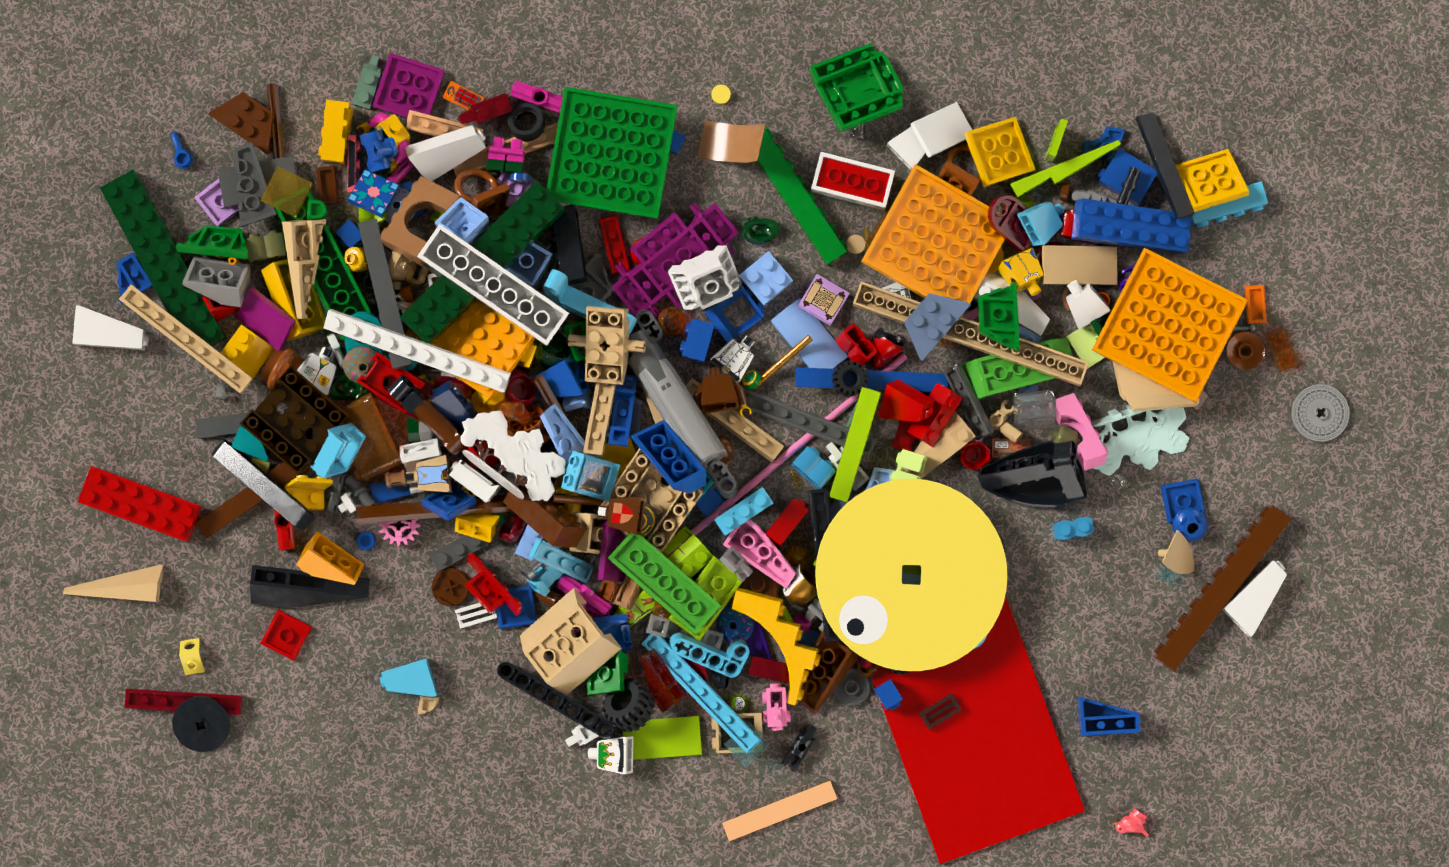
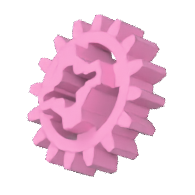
M419 519L412 520V522L403 520L401 523L408 526L401 527L399 530L398 527L391 525L399 521L378 523L379 526H383V529L379 532L386 534L383 539L387 540L390 538V544L397 541V546H401L402 541L405 545H408V539L414 541L413 535H419L416 528L421 527V525L416 523ZM388 528L393 529L395 537L389 533ZM407 529H411V532L407 536L403 537L404 532Z

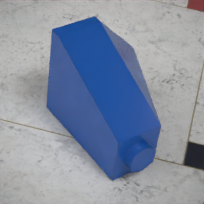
M574 357L563 360L532 378L534 380L536 377L544 376L555 397L580 396L590 391V386L585 381V364L583 361L575 363ZM537 389L536 397L540 398L542 396Z

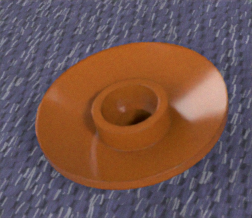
M1240 332L1229 340L1226 353L1228 360L1233 366L1241 370H1250L1262 362L1265 355V347L1262 340L1256 334ZM1242 348L1248 350L1247 355L1241 353Z

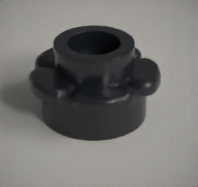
M721 673L716 674L714 684L717 685L719 690L720 688L726 689L729 677Z

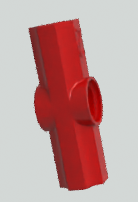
M274 509V523L277 529L279 551L296 549L294 526L290 522L286 526H282L280 524L282 515Z

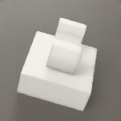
M352 491L340 497L343 501L338 506L341 513L348 510L350 513L356 512V507L363 506L359 499H355Z

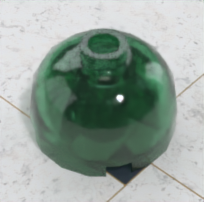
M556 332L547 346L536 340L534 345L537 348L534 356L542 366L551 368L563 360L571 358V348L565 342L567 339Z

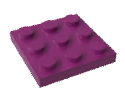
M390 53L372 107L406 119L409 110L431 115L445 70Z

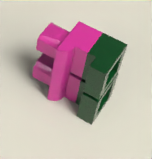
M494 137L492 147L489 146L486 164L487 172L503 174L505 172L506 174L514 172L524 173L525 152L522 140L512 139L511 148H504L505 139Z

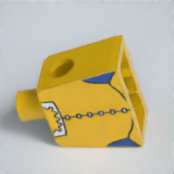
M1033 248L1001 262L997 269L1009 285L1013 282L1017 283V292L1027 289L1031 296L1041 292L1038 283L1044 274Z

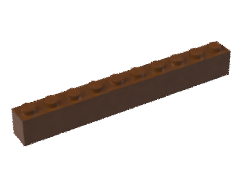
M1274 505L1269 506V508L1265 506L1259 514L1261 518L1258 522L1254 521L1247 529L1249 531L1248 535L1245 538L1242 536L1236 543L1238 548L1235 552H1230L1224 559L1225 565L1215 570L1212 575L1214 577L1212 582H1207L1202 587V595L1192 600L1189 605L1191 609L1187 614L1184 612L1177 620L1179 624L1175 629L1172 627L1165 636L1168 638L1165 643H1160L1155 648L1154 652L1156 654L1154 658L1169 670L1175 672L1291 521V518Z

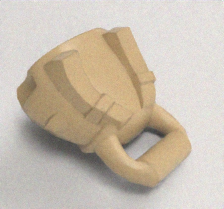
M392 251L388 262L392 282L408 281L414 285L422 284L425 282L429 269L424 266L421 267L419 276L415 280L413 275L418 263L395 251Z

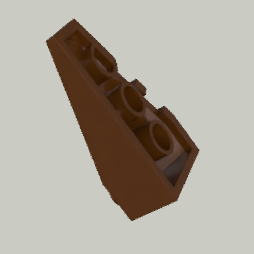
M824 629L814 644V647L819 649L818 654L821 655L818 666L809 671L808 679L803 688L804 695L802 701H800L813 714L819 711L859 657L857 653L852 651L843 642L825 643Z

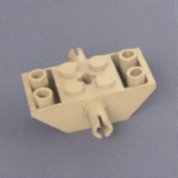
M587 306L586 336L573 334L568 336V341H570L568 346L585 347L586 349L585 381L623 385L629 351L645 353L646 346H644L646 345L645 340H629V320L625 309Z

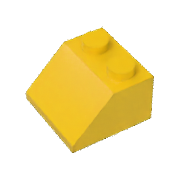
M241 324L221 351V354L254 379L272 354L274 347Z

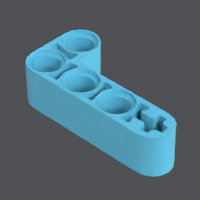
M675 633L670 638V645L675 654L731 678L739 675L749 656V648L746 642L740 638L734 639L726 652L682 633ZM737 647H744L742 652H735ZM694 649H701V652L699 654H692V651ZM712 656H718L715 662H710L709 660ZM730 663L735 664L733 669H727V666Z

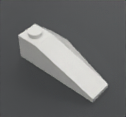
M998 270L995 273H987L973 300L978 303L980 295L991 293L995 289H1003L1010 285ZM1023 290L1017 292L1019 324L1041 336L1050 321L1049 317Z

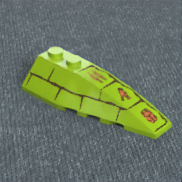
M686 525L673 536L662 552L667 559L689 578L693 577L713 557ZM641 588L631 611L619 606L613 615L627 614L630 628L660 604Z

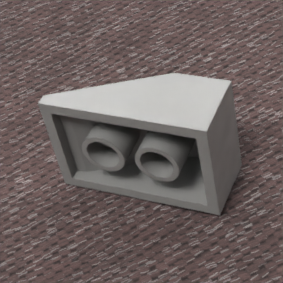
M193 257L183 280V285L222 305L241 307L251 283L250 266L241 263L231 265L226 261Z

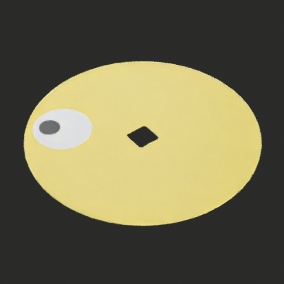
M899 479L873 486L855 496L836 514L829 524L821 541L816 560L817 594L822 611L833 631L843 643L859 656L874 664L894 670L923 671L935 669L952 663L968 654L986 637L996 622L1004 603L1007 588L1005 552L999 535L990 519L972 500L962 493L941 483L929 480ZM903 565L921 566L920 585L902 584Z

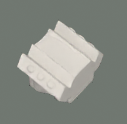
M716 246L713 251H705L697 257L684 260L681 265H672L668 271L685 310H693L701 307L703 310L732 297V292L738 290L739 286L742 285L727 246Z

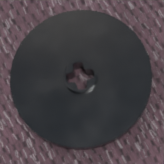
M194 696L186 699L177 707L173 715L172 727L176 738L182 745L193 751L208 752L220 747L225 742L230 732L231 722L227 710L221 703L210 697ZM201 720L205 722L202 728L198 726Z

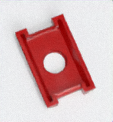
M376 352L372 358L375 363L365 377L361 375L356 382L403 413H406L407 410L400 405L402 402L395 400L389 391L384 388L383 382L385 378L393 376L398 379L401 375H404L412 381L415 388L418 387L420 390L423 389L426 383L403 368L393 370L391 360Z

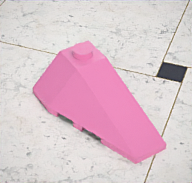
M750 519L731 531L723 544L728 549L733 546L748 563L786 589L797 573L759 525Z

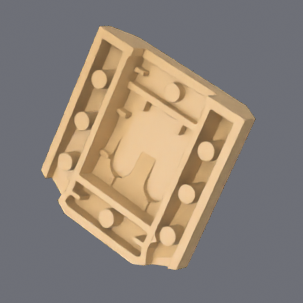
M1113 362L1119 395L1129 403L1132 412L1198 406L1199 398L1194 403Z

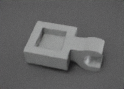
M733 546L719 559L732 573L736 571L738 579L742 582L753 572L750 567L743 563L746 559Z

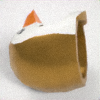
M800 564L796 568V576L787 589L783 588L786 599L794 605L807 604L818 595L816 577Z

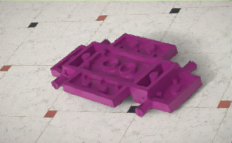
M696 202L690 205L689 208L696 216L686 226L674 212L630 248L641 263L628 271L621 262L615 266L622 276L611 288L634 317H636L639 311L649 309L656 318L661 312L654 304L665 294L676 308L682 306L668 273L672 265H681L684 260L697 257L705 251H713L716 246H727L732 255L735 254L728 244L739 232L716 203H713L705 210H701Z

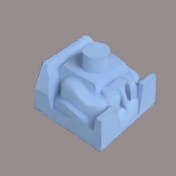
M460 197L435 222L436 227L439 224L472 246L489 229V218L485 213Z

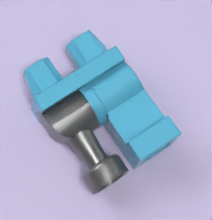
M562 549V551L570 554L566 549ZM535 559L529 566L524 565L520 569V572L527 578L526 581L532 589L544 597L550 592L548 588L554 581L563 575V572Z

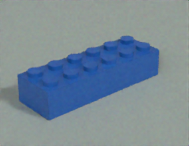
M1082 198L1075 201L1071 239L1137 249L1146 248L1151 251L1172 254H1184L1188 252L1192 217L1175 219L1172 211Z

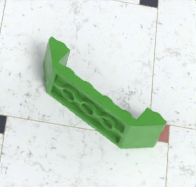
M1068 338L1036 343L1072 356ZM992 355L961 364L979 400L985 399L987 396L1057 379Z

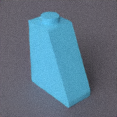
M428 659L381 672L382 676L379 677L382 688L386 687V691L430 697L438 696Z

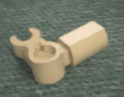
M1004 400L1001 403V409L992 414L989 421L994 430H1000V433L1016 444L1022 438L1023 433L1009 422L1005 423L1007 416L1015 412V406L1013 405L1009 410L1005 409L1008 401Z

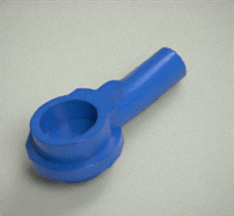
M174 132L170 134L176 149L174 163L180 169H188L193 164V156L190 152L183 149L178 133Z

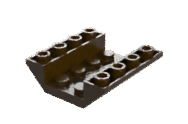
M290 365L278 379L280 382L239 424L299 474L317 458L328 437V429L344 425L349 415ZM286 404L288 407L287 412L279 414L277 411L278 405ZM315 429L317 432L316 437L308 439L306 436L307 430Z

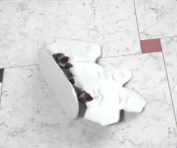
M502 411L478 413L474 419L467 418L466 421L462 422L465 430L460 436L461 443L468 447L476 446L479 451V457H477L470 451L463 450L462 453L466 458L520 499H524L523 493L517 488L521 485L526 486L532 501H540L542 499L548 501L555 492L551 477L565 474L566 461L554 452L541 453L540 448L544 440L540 429L531 430L530 433L518 431L514 437H511L507 433L508 423ZM477 439L479 440L478 445L475 443V440ZM483 440H486L487 443H488V448H487L486 452H483V451H484V448L482 447V441H483ZM490 449L494 450L491 454L488 453ZM487 456H496L500 459L501 466L496 471L484 462ZM502 471L515 474L513 484L500 475ZM525 476L528 477L527 481H521Z

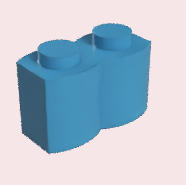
M807 446L791 464L816 489H821L836 472L835 466L829 460L824 461L820 457V452L814 447L809 448Z
M1081 517L1073 521L1064 520L1052 525L1053 537L1055 540H1067L1074 536H1088L1094 532L1092 518Z

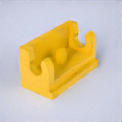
M492 513L456 516L455 532L491 543L498 530V527L495 526L499 522L500 516Z

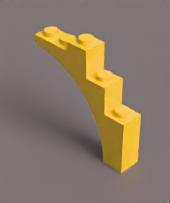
M738 588L735 593L732 609L746 614L759 622L776 640L786 659L789 671L790 691L788 704L796 705L798 700L802 701L804 690L801 688L803 682L806 683L809 671H806V669L813 670L815 666L819 665L821 655L818 654L819 649L797 643V641H801L803 630H800L801 624L779 618L783 617L785 611L783 599Z

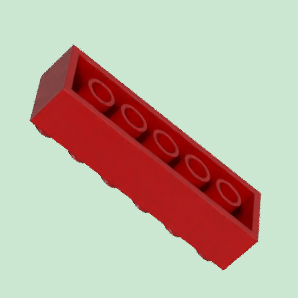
M91 466L77 501L78 503L185 542H190L196 522L203 506L94 466Z

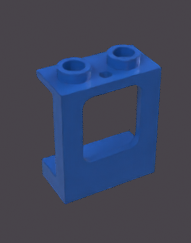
M742 285L732 293V297L719 302L713 308L705 311V315L712 324H715V329L726 344L764 318L763 313L765 310L759 302L755 304L752 300L754 296L748 287L744 289ZM740 297H744L755 311V315L735 328L726 318L723 310Z

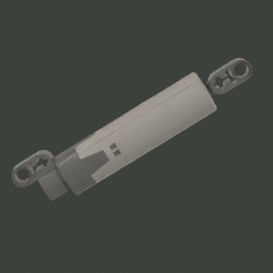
M639 311L636 318L640 331L631 334L629 340H645L646 345L644 346H646L645 353L629 351L631 354V358L628 360L629 366L663 420L669 424L705 469L709 468L710 477L720 494L725 498L734 497L737 493L736 481L726 465L720 461L725 456L726 449L660 347L664 342V335L660 325L650 311ZM643 318L650 319L646 324L640 322ZM652 329H653L654 334H655L656 336H658V338L655 339L654 336L652 337V335H651V330H652ZM715 469L721 471L723 477L722 479H720L719 474L715 472ZM726 484H731L733 489L725 491L723 487Z

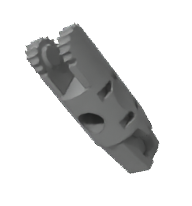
M1076 188L1071 192V197L1075 201L1082 198L1116 203L1117 201L1106 194L1089 189L1086 191Z

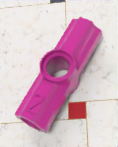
M515 81L511 90V97L560 114L562 96L547 92L543 88H536ZM543 94L545 99L542 102L535 101L536 95Z
M567 574L561 577L556 586L564 594L576 588L587 602L583 608L590 610L598 617L608 616L613 606L598 597L597 593L584 584L581 585Z

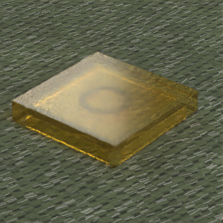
M277 166L260 201L296 218L313 183Z

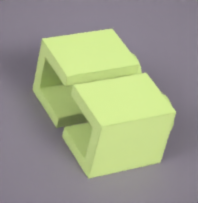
M902 449V452H899L897 455L896 463H898L896 471H892L890 481L921 479L920 476L904 472L903 468L923 473L928 457Z

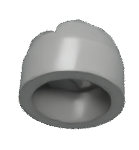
M218 383L215 398H227L229 396L227 392L230 391L229 387Z

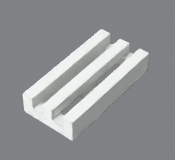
M480 603L457 609L455 613L461 629L498 618L496 611L492 612L491 616L464 624L462 620L488 613V611L484 609L461 616V612L482 606Z

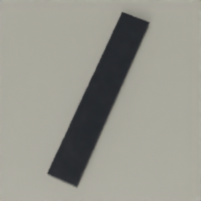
M1155 114L1138 115L1135 120L1175 219L1192 217L1195 214Z

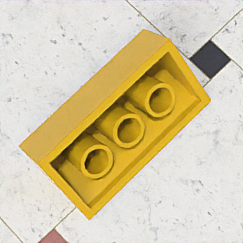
M288 259L273 262L261 269L272 302L296 321L287 341L299 339L324 329L326 317L314 285H311L309 294L311 301L308 302L306 315L308 316L305 319H297Z

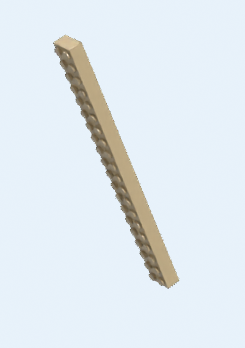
M861 281L853 306L904 324L921 302ZM960 317L943 337L1077 386H1081L1089 364L1087 361L1019 338V351H1015L979 334V323Z

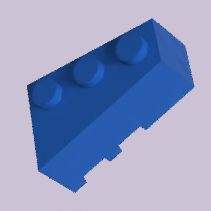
M1077 697L1079 734L1081 736L1141 732L1138 712Z

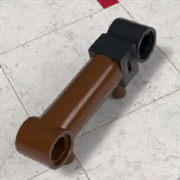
M401 375L388 388L390 395L398 402H402L401 406L410 414H415L439 437L448 451L456 455L465 447L461 443L460 437L464 431L456 428L426 399V395L418 387L415 388L409 378Z

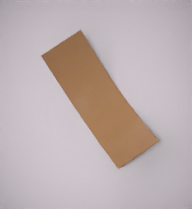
M705 120L697 157L725 162H755L758 160L766 123L761 125H733Z

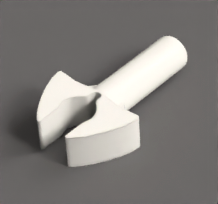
M330 334L326 337L341 369H344L343 362L345 357L335 335Z

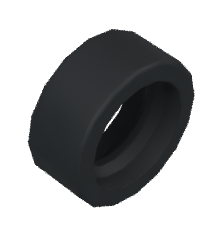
M530 103L514 107L508 116V126L513 136L525 142L539 138L546 126L545 118L540 108ZM526 114H532L537 117L538 122L534 128L526 131L517 129L516 121L519 117Z

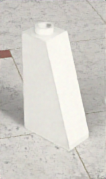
M473 125L408 145L405 150L408 158L424 178L433 181L485 149L484 140L486 138L480 129L477 131Z
M76 305L72 344L145 350V346L149 345L147 331Z
M1270 561L1222 609L1248 637L1255 633L1287 576L1284 572L1285 567L1279 561Z

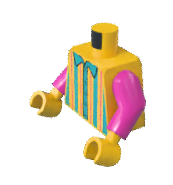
M380 112L369 119L368 122L357 126V129L362 128L364 130L363 134L371 132L372 128L374 131L382 130L384 139L392 137L395 140L397 155L394 156V160L390 161L391 170L388 172L392 173L407 157L405 148L410 145V134L395 114L389 116L386 113Z

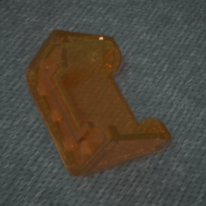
M372 393L366 394L341 408L349 415L345 424L352 423L366 435L353 460L356 468L353 472L357 480H362L363 483L404 465L400 458V452L397 451L399 449L392 438L380 408L377 407L378 402Z

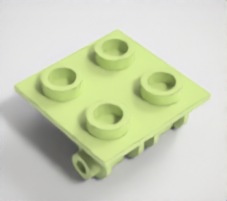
M1091 323L1066 337L1079 358L1089 362L1087 369L1105 358L1092 351L1098 336Z

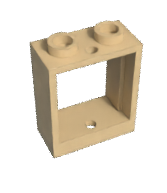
M736 713L740 718H754V732L762 741L751 752H763L762 713ZM711 718L712 730H716V737L712 738V749H716V753H744L745 751L741 747L721 748V728Z

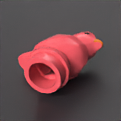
M1134 808L1129 816H1124L1120 822H1115L1116 830L1119 833H1142L1148 837L1149 834L1143 827L1148 816Z

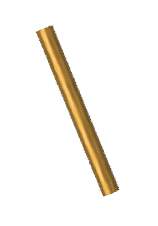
M809 335L804 337L761 375V381L754 389L757 390L812 342L813 339Z

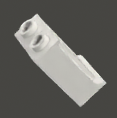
M462 460L459 462L455 461L449 469L451 471L449 476L486 503L490 502L502 488L500 485L495 486V484Z

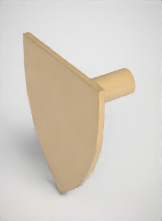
M1176 530L1168 549H1160L1158 556L1164 557L1162 563L1172 572L1189 574L1195 571L1193 553L1186 538Z

